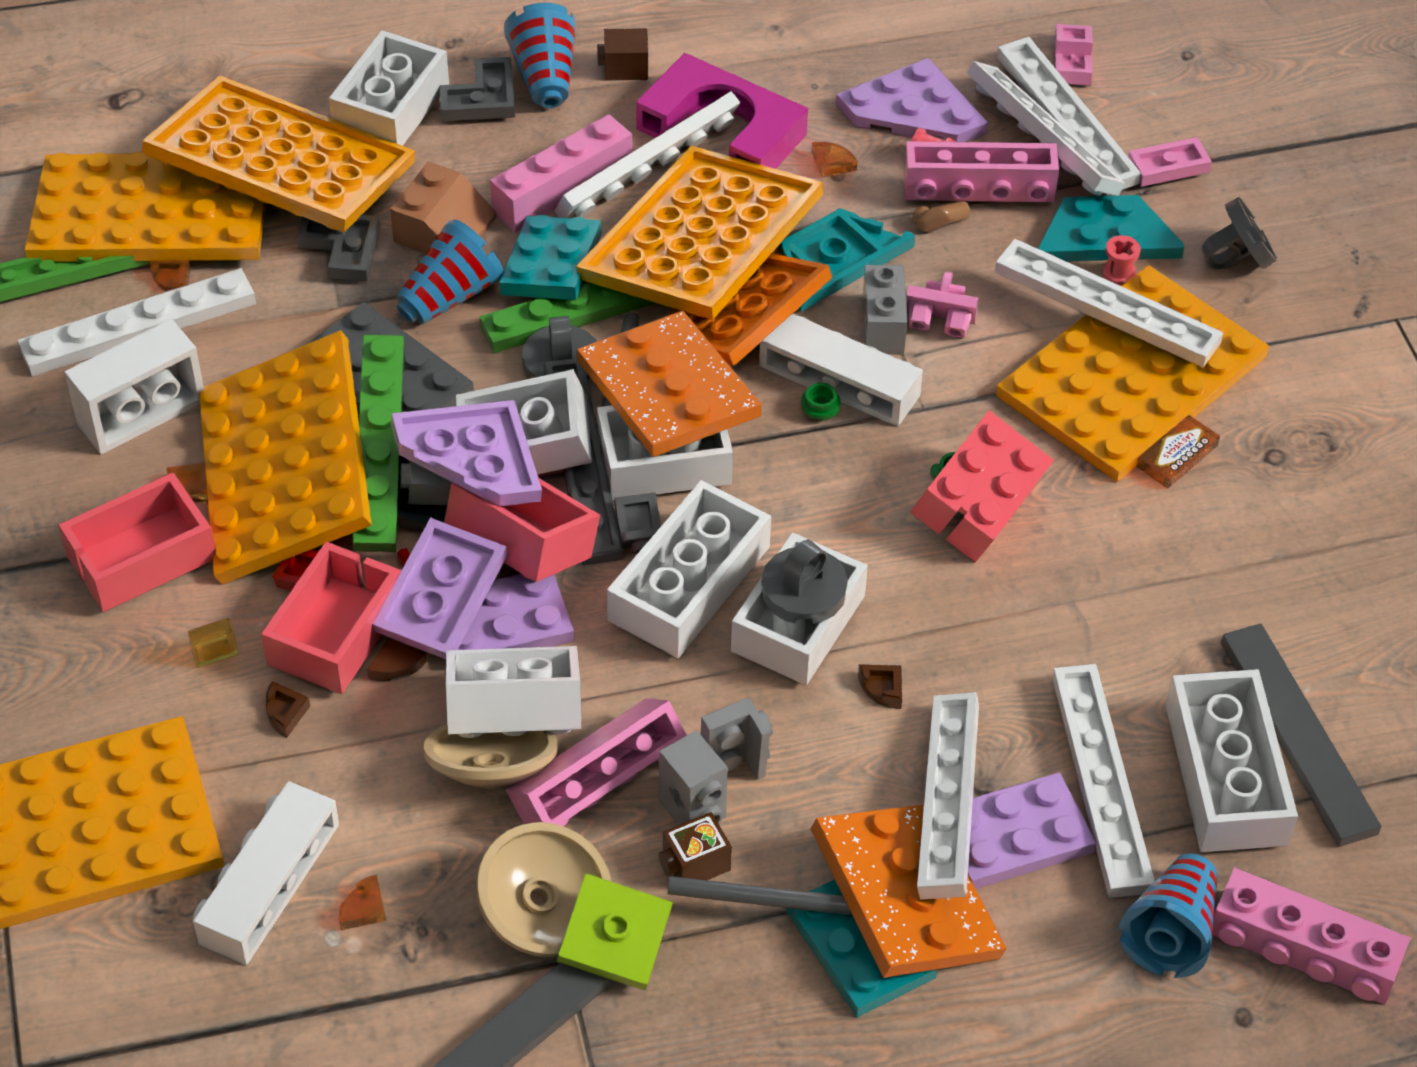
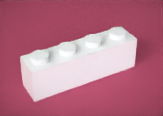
M795 314L790 315L760 342V367L805 387L815 383H827L835 388L842 403L899 427L920 397L922 369L913 366L909 362L901 361L878 351L874 347L850 339L839 332L822 327L804 317Z
M290 781L286 783L279 795L275 794L271 797L266 806L264 817L257 828H252L247 832L243 839L240 853L232 864L228 863L224 866L218 877L217 887L208 899H203L198 904L194 912L193 924L200 946L245 966L248 965L338 828L339 820L335 800Z

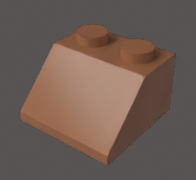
M427 161L390 209L393 241L424 253L427 252L444 225L450 220L456 219L463 222L482 237L496 219V211L462 173Z

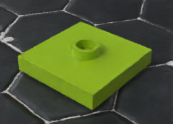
M585 873L557 962L645 991L673 902Z

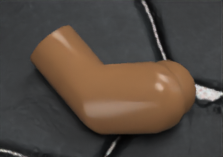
M965 201L941 205L931 209L927 206H921L914 211L912 220L920 231L931 232L950 223L968 219L970 207Z

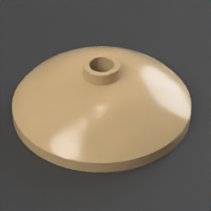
M447 724L431 732L423 745L426 762L438 773L463 784L486 789H496L511 785L540 772L554 759L558 749L556 735L547 731H528L520 736H508L502 732L483 733L481 736L474 738H465L458 734H448Z
M545 822L527 823L506 831L488 848L478 868L476 895L480 911L486 923L506 944L530 955L556 957L559 955L585 873L611 881V877L600 853L582 835L558 824ZM538 894L542 897L544 904H534L531 901L530 895Z

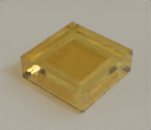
M229 618L187 631L197 668L238 654L234 628Z

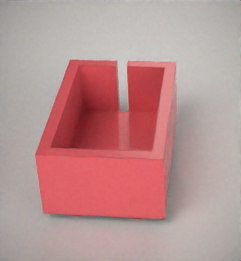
M989 410L927 488L910 513L937 534H940L957 511L961 512L964 515L963 519L951 532L946 541L976 563L1054 459Z
M170 473L58 525L67 558L82 581L85 580L86 587L102 612L213 561L212 557L216 555L211 526L174 473Z
M540 478L539 482L542 488L541 502L498 506L451 482L445 523L506 546L508 556L504 563L520 572L523 577L538 582L592 557L600 514Z
M325 542L261 634L267 665L342 695L382 636V634L375 632L372 624L401 570L367 557L363 562L366 589L362 588L364 585L360 555Z

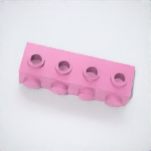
M608 114L567 138L559 140L556 144L540 153L529 157L511 169L500 173L490 180L492 208L496 211V216L516 233L522 229L527 216L548 215L557 208L564 194L632 153V133Z
M906 141L903 172L905 200L1055 201L1059 175L1057 143Z
M645 698L554 758L540 772L519 781L507 789L506 792L523 824L545 822L565 826L569 818L583 809L596 805L604 798L605 794L617 786L632 781L639 775V771L651 763L659 761L660 750L687 736L669 700Z
M1235 867L1216 908L1212 933L1213 936L1220 938L1230 946L1243 947L1263 955L1272 963L1285 964L1307 973L1314 980L1332 983L1351 991L1361 999L1374 1000L1383 1005L1387 1001L1411 939L1408 936Z

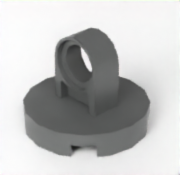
M1240 197L1226 203L1225 209L1232 223L1211 235L1202 245V251L1209 266L1217 270L1226 269L1250 254L1262 269L1271 266V264L1277 261V256L1264 231L1260 230L1254 221L1255 217ZM1224 247H1229V248H1228L1227 250H1225L1224 252H1222V253H1220V254L1213 255V254H1214L1215 252H1217L1219 249H1222V248H1224Z
M569 316L550 317L549 326L533 333L523 345L522 367L527 379L545 376L543 362L577 358L578 348L595 343L597 340L586 330L570 325Z
M809 539L803 540L794 548H788L774 555L765 565L761 580L763 600L773 614L787 622L795 623L796 618L803 620L812 619V624L821 623L835 616L844 605L848 586L845 568L836 557L822 550Z

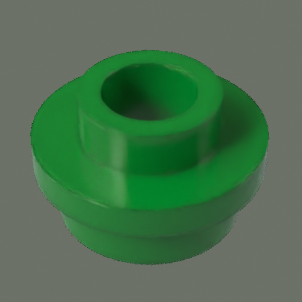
M827 383L810 385L801 397V409L805 415L812 419L827 420L834 417L840 410V397L835 388Z

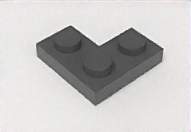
M511 57L475 59L476 83L440 85L442 121L515 117Z
M361 215L344 233L329 229L321 223L302 217L297 234L298 248L332 250L328 265L329 278L367 281L380 230L379 216Z

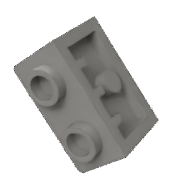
M749 697L701 717L700 735L728 767L727 772L734 770L742 762L746 761L757 780L766 776L767 759L770 758L768 748L769 737L772 735L773 730L766 713L763 710L757 711Z

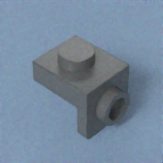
M656 492L614 498L616 520L623 549L631 548L632 553H639L661 527Z

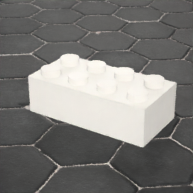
M700 480L607 589L608 621L668 654L679 658L770 548L771 515Z
M1259 669L1173 675L1165 707L1200 852L1289 846L1298 814Z

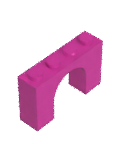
M684 52L636 102V129L656 138L732 91L740 101L733 114L743 118L748 122V125L729 145V156L776 169L807 135L808 108Z

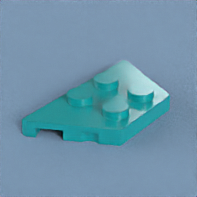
M1139 195L1064 197L1038 249L1066 262L1108 260L1105 251L1107 242L1111 238L1121 235L1129 236L1140 244L1141 250L1137 260L1183 258L1185 247L1184 243Z
M839 208L785 238L781 242L780 247L782 256L827 264L833 277L800 306L798 310L802 312L863 277L865 265H883L915 246V235L908 231H905L902 236L883 230L884 223L870 218L864 219L856 213Z

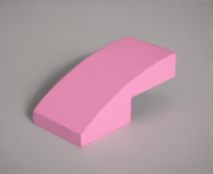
M1056 24L1054 68L1068 84L1091 86L1092 26Z

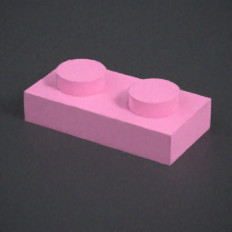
M1198 137L1129 151L1128 158L1141 172L1139 182L1141 187L1209 173L1212 164Z

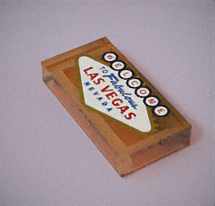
M1188 415L1139 456L1136 467L1168 489L1218 446L1220 436Z

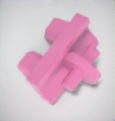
M945 271L942 282L927 280L926 288L909 285L907 292L909 328L920 331L929 330L932 316L946 318L945 334L964 338L970 323L975 324L978 298L966 296V286L952 284V272Z

